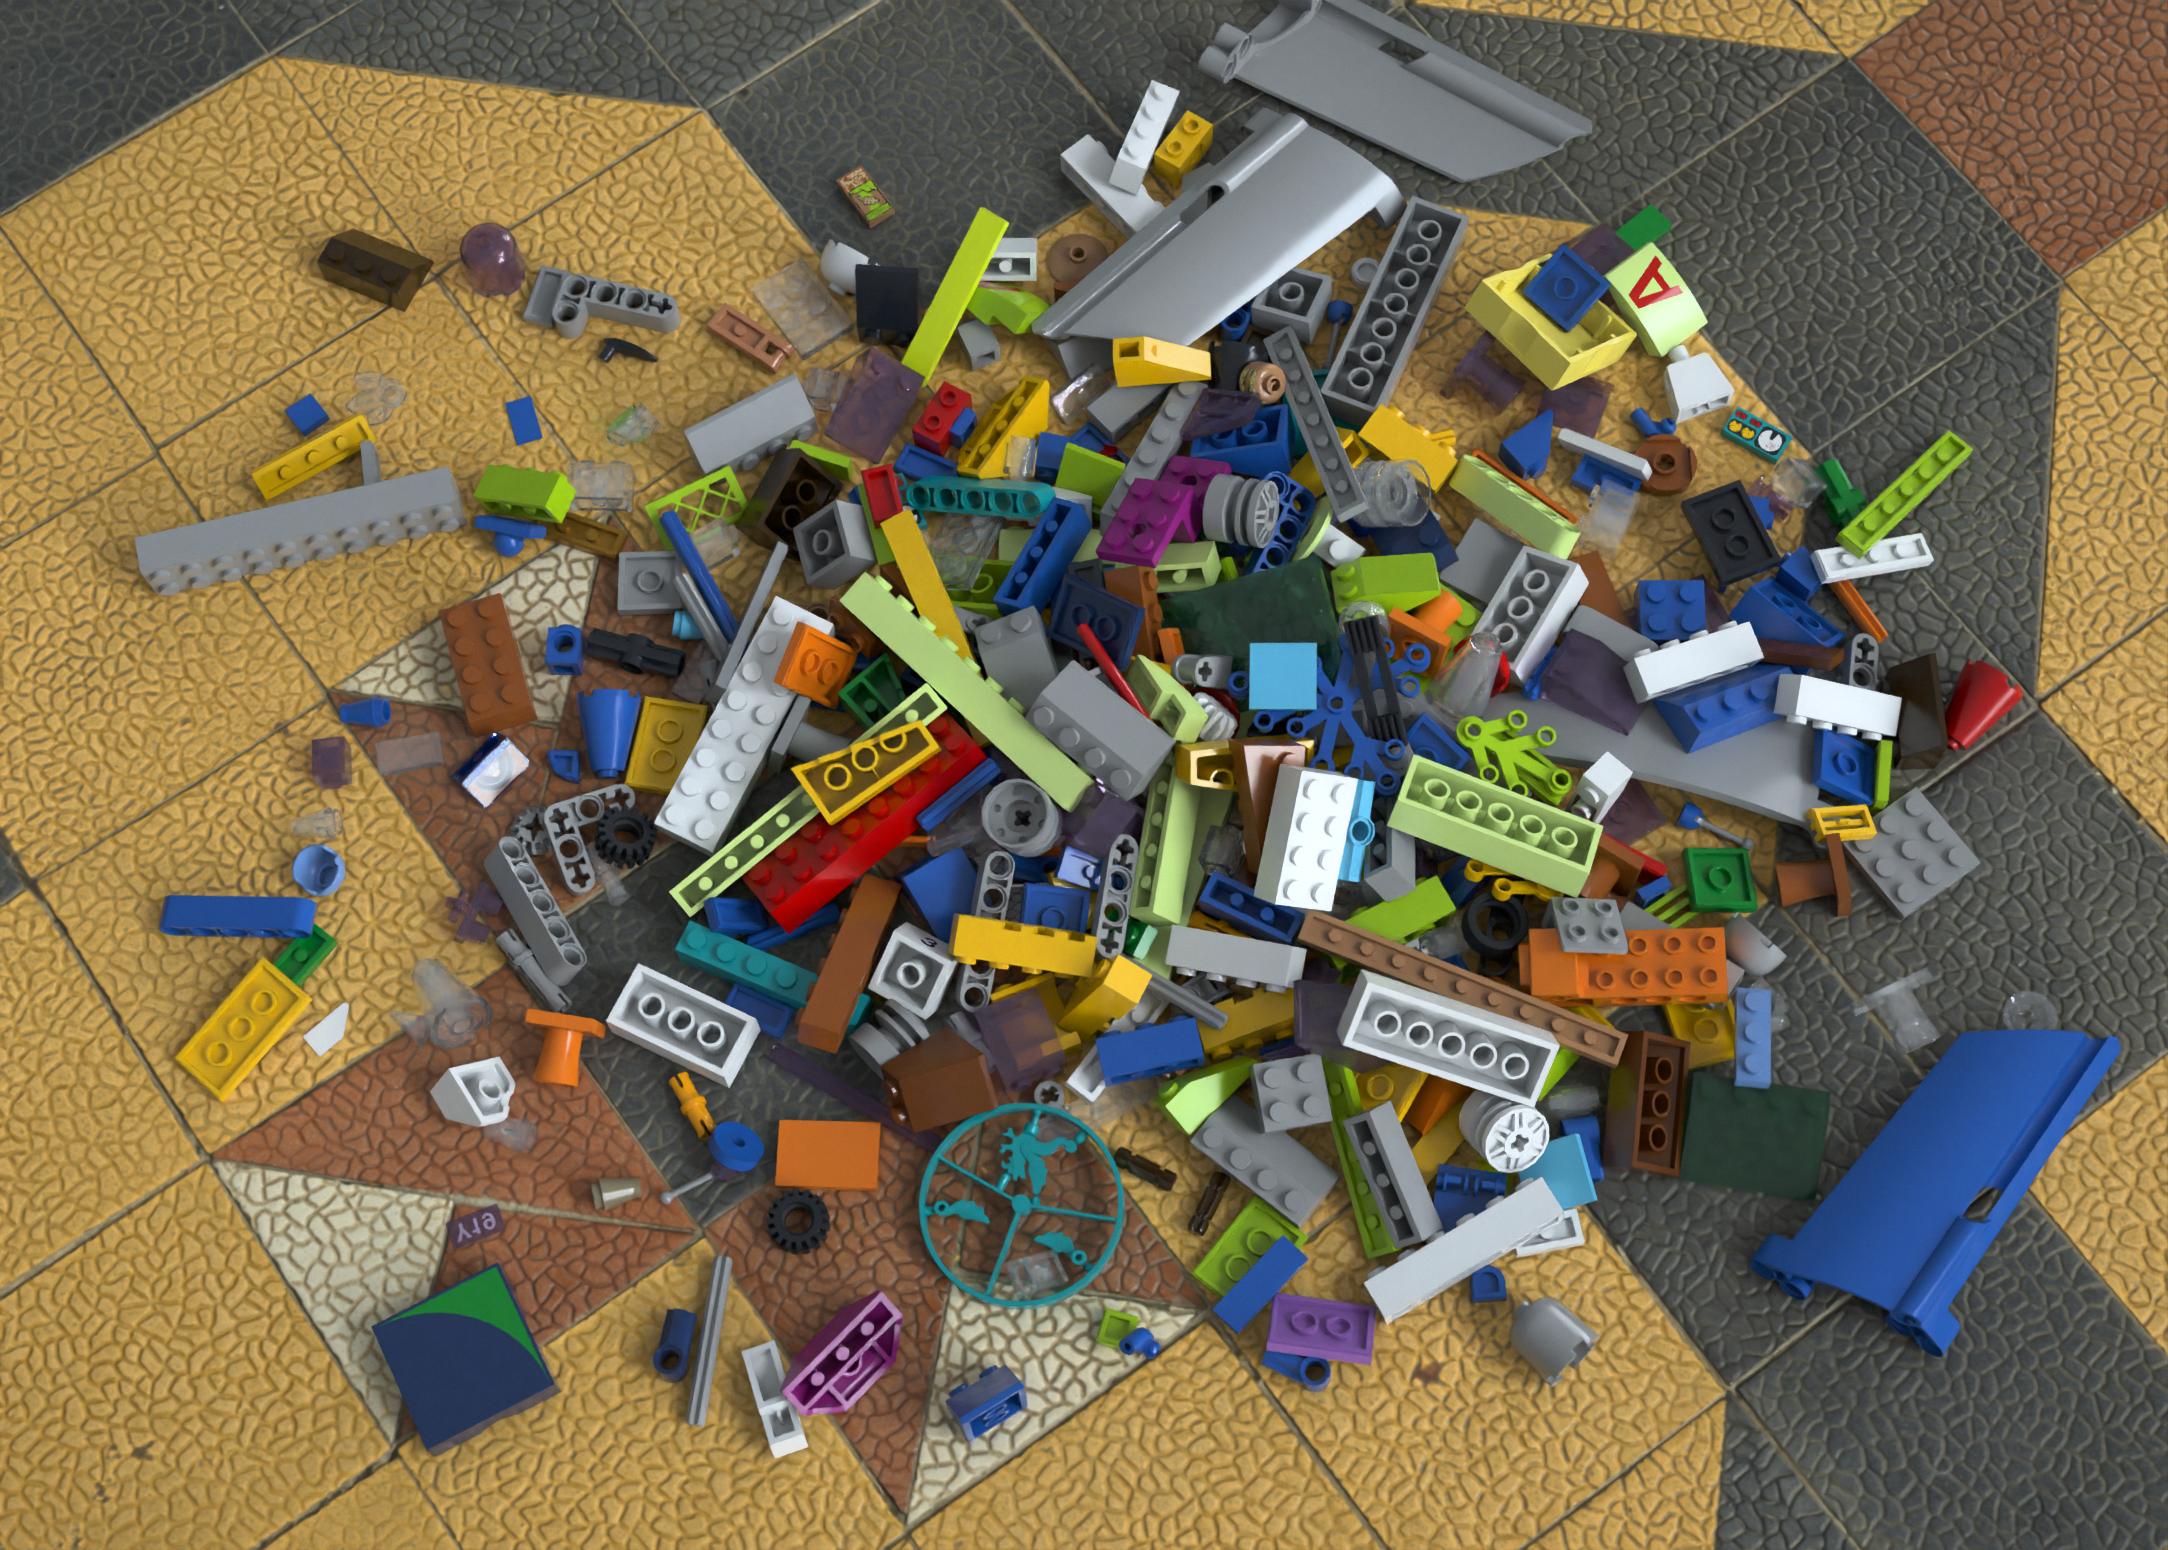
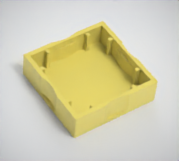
M1549 253L1527 262L1519 269L1506 270L1483 279L1464 309L1551 391H1554L1618 362L1637 336V333L1600 300L1592 306L1572 331L1568 332L1522 292L1523 289L1553 256Z

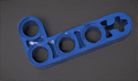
M1273 471L1258 479L1260 481L1268 480L1275 482L1279 494V514L1277 525L1269 544L1264 548L1255 547L1240 577L1241 587L1237 589L1240 598L1248 603H1255L1266 598L1280 581L1316 507V498L1309 489L1278 471ZM1293 499L1299 502L1300 511L1295 509ZM1280 526L1285 528L1287 538L1281 535ZM1266 553L1273 557V565L1268 563Z

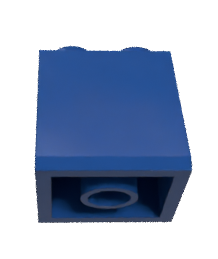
M948 843L893 876L898 884H902L903 893L929 933L949 944L954 913L970 915L977 873L960 844ZM986 891L983 901L987 907H991L994 905V902Z

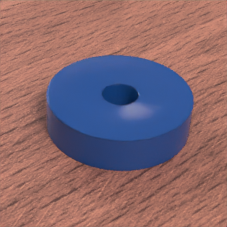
M723 1122L719 1124L708 1142L710 1152L714 1158L725 1167L735 1171L752 1170L756 1167L764 1152L763 1143L758 1135L747 1126L736 1122Z

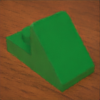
M1111 909L1107 919L1111 922H1117L1119 913L1117 910ZM1128 917L1122 953L1144 960L1158 930ZM1108 930V934L1116 930ZM1107 936V938H1106L1105 940H1103V942L1106 943V944H1108V943H1107L1108 936Z

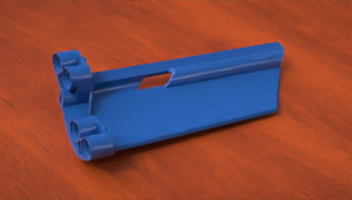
M1995 1030L1962 1033L1793 1240L1776 1234H1768L1750 1259V1266L1762 1277L1778 1281L1780 1288L1786 1294L1799 1301H1804L1817 1282L1871 1302L1889 1311L1885 1320L1895 1331L1905 1336H1913L1916 1343L1925 1352L1936 1357H1942L1961 1329L1959 1322L1947 1308L2121 1051L2118 1038L2109 1036L2101 1039H2090L2085 1037V1032L2061 1030ZM1982 1187L1996 1188L2003 1192L1984 1221H1973L1963 1216Z

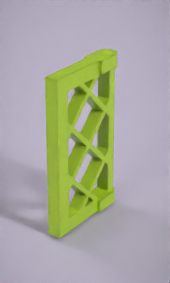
M727 465L644 505L659 536L664 551H675L672 542L659 521L658 509L674 503L673 510L676 513L679 505L696 511L690 529L685 528L689 532L688 534L692 542L695 543L738 522L748 502L730 465ZM724 477L729 485L726 495L709 489L710 484ZM699 489L704 490L698 508L680 502L683 497ZM707 492L724 497L719 515L701 510ZM728 499L737 502L740 511L727 518L722 517ZM700 513L717 518L716 523L700 531H694Z

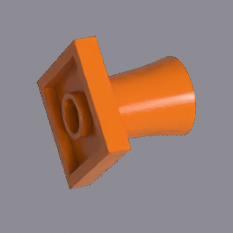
M1441 589L1442 595L1417 606L1412 616L1394 607L1388 615L1383 632V638H1389L1394 643L1395 652L1391 658L1396 661L1404 657V652L1408 646L1415 643L1425 645L1430 651V665L1426 670L1419 673L1433 681H1436L1442 671L1452 637L1446 635L1445 632L1462 615V607L1459 601L1443 589ZM1385 644L1386 651L1388 653L1390 652L1391 647ZM1419 651L1411 654V658L1416 661L1421 660L1424 656Z
M527 1008L525 1022L539 1029L546 1030L539 1061L531 1080L578 1088V1067L582 1038L587 1036L604 1039L607 1026L592 1018Z

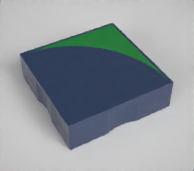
M498 1262L371 1326L425 1448L435 1457L481 1434L495 1422L506 1417L518 1415L562 1392L542 1348L536 1343L528 1327L525 1312L509 1277Z

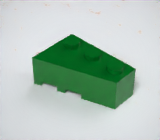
M886 652L837 693L840 706L864 732L906 700L902 686Z

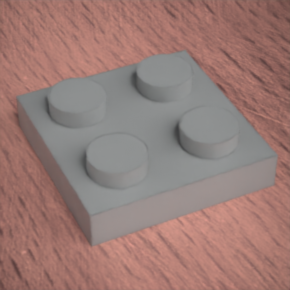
M676 550L619 552V615L675 614V611L683 612V601L672 583L676 576L684 573V564Z

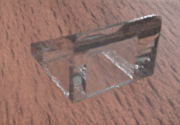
M394 1010L390 1011L389 1016L396 1026L420 1048H424L430 1026L423 1016Z

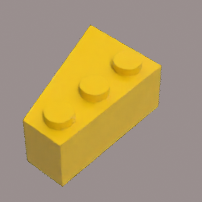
M1380 404L1358 433V437L1386 460L1405 471V474L1411 479L1417 480L1428 488L1427 491L1436 496L1458 465V460L1454 457L1457 452L1442 441L1439 445L1428 438L1431 433L1418 423H1415L1413 427L1403 420L1405 414L1395 406L1389 404L1386 408Z
M1119 954L1103 959L1098 963H1093L1091 978L1076 975L1073 981V985L1076 988L1056 1025L1070 1033L1077 1031L1080 1039L1091 1044L1095 1041L1099 1030L1105 1032L1109 1029L1110 1024L1107 1022L1112 1017L1119 1020L1138 1004L1152 974Z
M1263 987L1252 990L1253 997L1234 1001L1231 998L1213 1005L1229 1015V1020L1222 1030H1218L1195 1017L1200 1041L1203 1043L1204 1059L1212 1057L1213 1060H1221L1231 1056L1232 1052L1244 1048L1245 1051H1254L1262 1048L1265 1042L1277 1039V1042L1296 1037V1034L1301 1032L1303 1011L1296 989L1287 987L1285 994L1274 991L1264 992Z

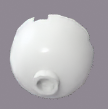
M830 239L820 259L821 273L830 282L828 288L843 297L846 292L856 294L855 266L856 264L870 265L867 263L869 258L840 242L836 246L834 241Z

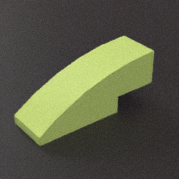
M1137 654L1125 681L1150 718L1160 720L1174 740L1195 743L1208 718V714L1173 677L1145 656Z

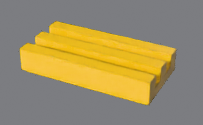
M1867 804L1811 808L1806 813L1807 819H1812L1813 821L1810 825L1811 830L1817 832V835L1814 837L1816 843L1826 842V834L1840 833L1841 841L1872 839L1877 834ZM1861 815H1862V818H1863V819H1850V818H1847V819H1840V820H1838V821H1825V822L1822 821V818H1835V817H1848V816H1861Z

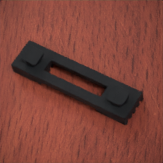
M1378 615L1347 621L1343 625L1359 682L1371 739L1385 742L1391 739H1398L1402 741L1404 746H1407L1409 742ZM1375 651L1390 714L1378 716L1363 653ZM1392 745L1389 749L1399 748V746Z

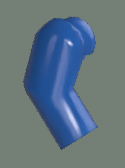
M1642 407L1633 411L1629 416L1646 438L1658 434L1673 435L1677 428L1675 421L1671 418L1662 419L1661 422L1652 421Z

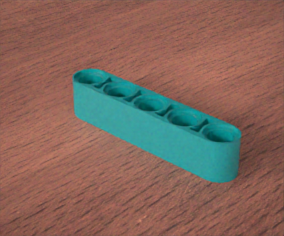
M930 475L909 485L906 490L907 502L916 510L1017 518H1034L1044 513L1053 497H1056L1053 488L1042 482Z

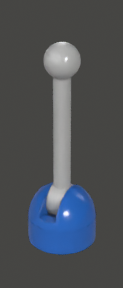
M1334 300L1329 303L1328 319L1334 327L1327 360L1323 363L1322 369L1332 367L1340 326L1346 325L1352 317L1353 306L1347 302Z
M1688 801L1685 803L1677 819L1676 825L1681 828L1695 830L1702 826L1740 844L1742 848H1747L1748 851L1754 847L1752 839H1743L1705 821L1701 809Z

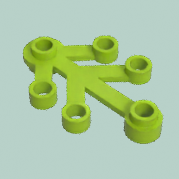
M1513 710L1507 717L1484 722L1475 716H1468L1457 724L1455 730L1456 738L1460 745L1471 750L1478 771V779L1494 784L1499 778L1498 769L1494 765L1489 764L1485 751L1486 748L1496 755L1507 790L1512 791L1513 787H1517L1521 790L1523 796L1527 797L1528 787L1524 782L1519 781L1514 765L1542 780L1544 790L1552 797H1563L1572 788L1573 780L1566 770L1559 768L1552 770L1520 752L1536 747L1549 748L1556 741V732L1553 728L1543 726L1535 734L1503 742L1491 736L1506 730L1512 732L1521 731L1527 724V716L1523 711ZM1511 717H1518L1521 725H1515ZM1468 728H1475L1478 736L1470 735ZM1546 733L1550 737V741H1543L1540 734ZM1483 771H1489L1493 779H1485ZM1556 776L1561 777L1565 781L1564 786L1557 784Z

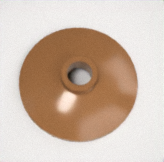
M1072 234L1063 237L1052 247L1048 257L1049 270L1057 282L1084 278L1105 261L1109 255L1105 246L1098 239L1086 234ZM1076 254L1084 255L1081 258L1074 257Z

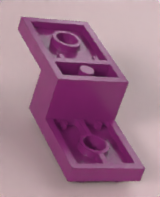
M1173 455L1159 481L1135 477L1095 550L1098 558L1156 568L1170 540L1194 544L1203 527V506L1209 484L1217 474H1231L1232 470L1229 463Z

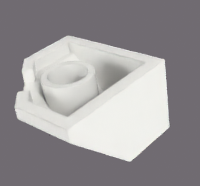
M495 1057L449 1068L431 1089L430 1093L446 1119L482 1127L504 1121L507 1118L510 1108L508 1106L509 1099L514 1093L516 1083L501 1058Z

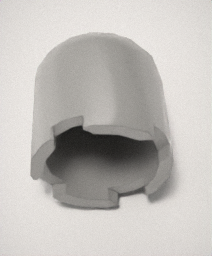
M1542 1297L1531 1304L1525 1300L1512 1314L1516 1318L1510 1330L1512 1346L1550 1387H1554L1564 1379L1560 1374L1569 1364L1575 1369L1594 1348L1595 1344L1593 1342L1600 1338L1588 1325L1556 1298Z

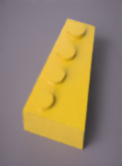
M917 720L872 739L861 741L848 748L795 766L791 770L828 824L833 826L940 752L941 748L921 720Z
M1288 734L1241 738L1290 739L1306 746L1304 767L1307 768L1310 760L1314 757V740L1305 736L1299 740L1290 738ZM1228 740L1175 744V772L1177 778L1192 785L1238 792L1237 781L1234 780L1232 766H1234L1233 754L1229 750Z
M954 913L948 953L956 956V962L976 965V959L989 961V967L1008 970L1010 964L1022 966L1021 971L1041 975L1042 970L1053 971L1054 976L1059 978L1074 979V975L1091 978L1097 937L1083 932Z

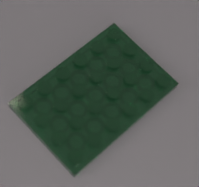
M1319 555L1299 559L1158 602L1163 613L1162 629H1179L1185 654L1233 656L1231 674L1236 671H1245L1250 675V643H1317V656L1322 661V670L1332 686L1335 687L1342 658L1339 648L1340 636ZM1241 678L1234 682V686L1237 688H1242L1246 684V681ZM1193 684L1194 689L1200 687L1199 685ZM1249 697L1243 700L1233 698L1238 705L1240 714L1250 711Z

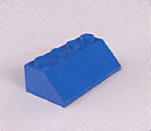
M1757 662L1752 667L1656 698L1653 703L1687 754L1785 717L1784 715L1774 713L1780 674H1793L1788 666Z

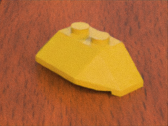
M1025 375L1019 380L1018 385L1009 389L992 404L959 450L957 472L960 475L987 479L1011 476L1017 472L1031 450L1038 443L1040 433L1045 432L1048 428L1049 382L1046 379Z

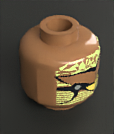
M1260 361L1252 362L1243 369L1240 375V390L1243 396L1250 401L1264 404L1274 403L1281 398L1285 391V374L1276 364Z

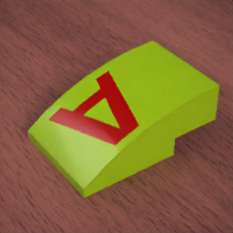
M980 281L966 308L986 325L1004 324L1014 334L1033 332L1031 323L1049 309L1051 305L1019 287L997 281Z

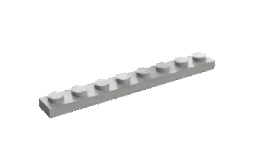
M1289 325L1263 339L1272 363L1281 368L1285 374L1286 387L1284 392L1335 515L1340 523L1369 509V505L1295 331Z

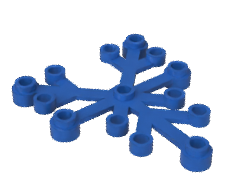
M1344 632L1339 639V649L1342 653L1335 687L1332 686L1323 672L1322 661L1317 656V664L1319 665L1317 668V688L1321 692V694H1317L1318 709L1302 719L1298 717L1290 719L1287 723V733L1290 738L1299 740L1306 735L1307 731L1326 720L1318 755L1310 760L1308 768L1315 769L1318 763L1323 762L1328 765L1327 771L1335 772V764L1331 757L1339 724L1341 723L1354 743L1351 762L1345 768L1344 775H1348L1351 770H1358L1361 773L1358 780H1364L1363 767L1366 762L1375 776V792L1383 798H1392L1400 790V777L1395 771L1386 769L1378 755L1386 756L1391 761H1399L1405 754V747L1402 741L1398 739H1391L1385 742L1366 738L1351 715L1354 703L1362 699L1359 684L1348 690L1354 662L1349 646L1346 644L1347 637ZM1383 638L1384 643L1391 647L1390 652L1387 653L1389 660L1394 655L1395 646L1392 640ZM1415 643L1408 646L1404 652V657L1390 665L1396 692L1401 693L1406 698H1414L1418 695L1420 683L1413 676H1406L1403 679L1396 677L1408 670L1419 673L1429 667L1431 655L1425 645ZM1419 651L1424 656L1421 660L1416 661L1411 658V654ZM1375 659L1372 675L1369 677L1372 692L1377 689L1384 690L1377 659ZM1233 672L1227 679L1228 692L1235 699L1243 700L1249 697L1250 675L1247 672ZM1239 678L1244 679L1246 684L1242 688H1237L1234 686L1235 680ZM1411 682L1416 685V689L1412 692H1407L1403 686ZM1341 700L1343 706L1340 709H1334L1331 707V702ZM1298 710L1259 711L1254 717L1255 727L1260 732H1269L1276 723ZM1261 717H1268L1271 720L1267 726L1259 725L1258 721ZM1294 724H1300L1303 727V730L1297 734L1293 733L1290 729ZM1392 745H1397L1401 748V752L1397 755H1392L1388 749ZM1384 777H1390L1394 782L1391 786L1385 787L1381 784V780Z

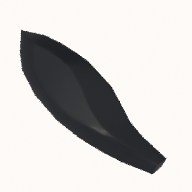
M605 338L604 343L606 346L598 356L606 363L611 361L616 352L626 357H636L651 362L658 361V358L645 349L618 338Z

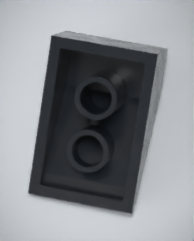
M856 264V315L859 342L870 346L887 344L896 345L900 348H909L924 319L918 268Z

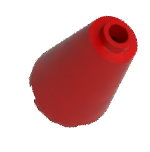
M1968 659L1962 668L1944 714L1949 744L1947 749L1956 752L1958 749L1966 750L2021 700L2024 694L2021 688L2016 684L2012 689L2006 683L2009 677L1993 666L1979 660L1972 664L1971 659Z

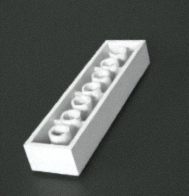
M778 596L775 597L738 665L727 690L722 695L654 821L658 831L710 857L721 850L770 758L771 750L799 694L773 682L797 621L834 638L836 632L833 623Z

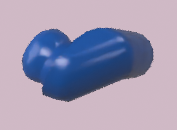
M1143 1327L1134 1329L1119 1343V1347L1124 1354L1131 1355L1137 1351L1140 1355L1144 1354L1149 1359H1153L1161 1349L1160 1343L1153 1340V1334Z

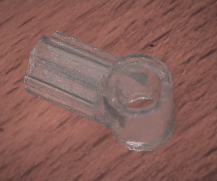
M1463 914L1453 918L1441 928L1424 933L1418 939V951L1440 960L1457 955L1458 958H1463L1473 953L1474 950L1469 947L1463 938L1461 930Z

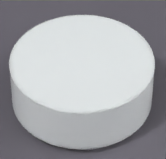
M1371 258L1357 260L1353 264L1351 271L1353 284L1360 289L1368 290L1380 264Z

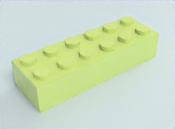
M1415 754L1404 776L1387 826L1575 898H1578L1590 873L1603 826Z

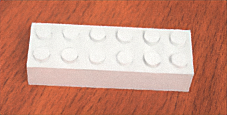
M1362 969L1336 1030L1344 1046L1530 1107L1535 1106L1560 1047L1550 1031Z

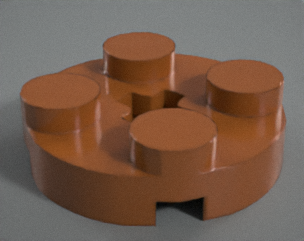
M1670 434L1654 435L1646 439L1645 443L1638 447L1635 452L1636 456L1647 460L1652 470L1648 482L1642 480L1640 489L1643 492L1659 496H1671L1688 489L1696 473L1697 458L1694 450L1690 446L1688 448L1685 444L1681 443L1680 438ZM1664 459L1673 468L1664 471L1658 468L1657 465Z

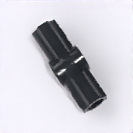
M594 628L587 640L586 654L588 657L615 663L621 669L632 674L642 675L645 672L678 680L685 668V651L655 644L650 638L640 634L630 633L627 636Z

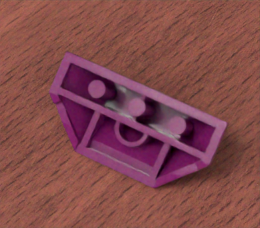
M880 1290L844 1307L793 1358L779 1391L803 1416L847 1411L896 1361L903 1315Z

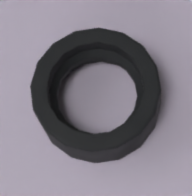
M1486 891L1475 897L1463 914L1461 930L1464 940L1478 954L1490 958L1505 957L1515 951L1519 943L1526 936L1529 920L1526 909L1517 898L1511 895L1508 900L1500 901L1492 895L1491 891ZM1486 907H1492L1506 913L1512 921L1514 928L1510 938L1499 942L1483 935L1476 923L1479 911Z

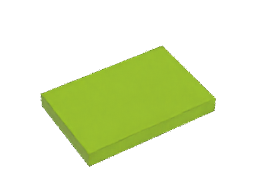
M1254 1195L1194 1268L1191 1276L1222 1300L1282 1235L1299 1250L1307 1242L1308 1236Z

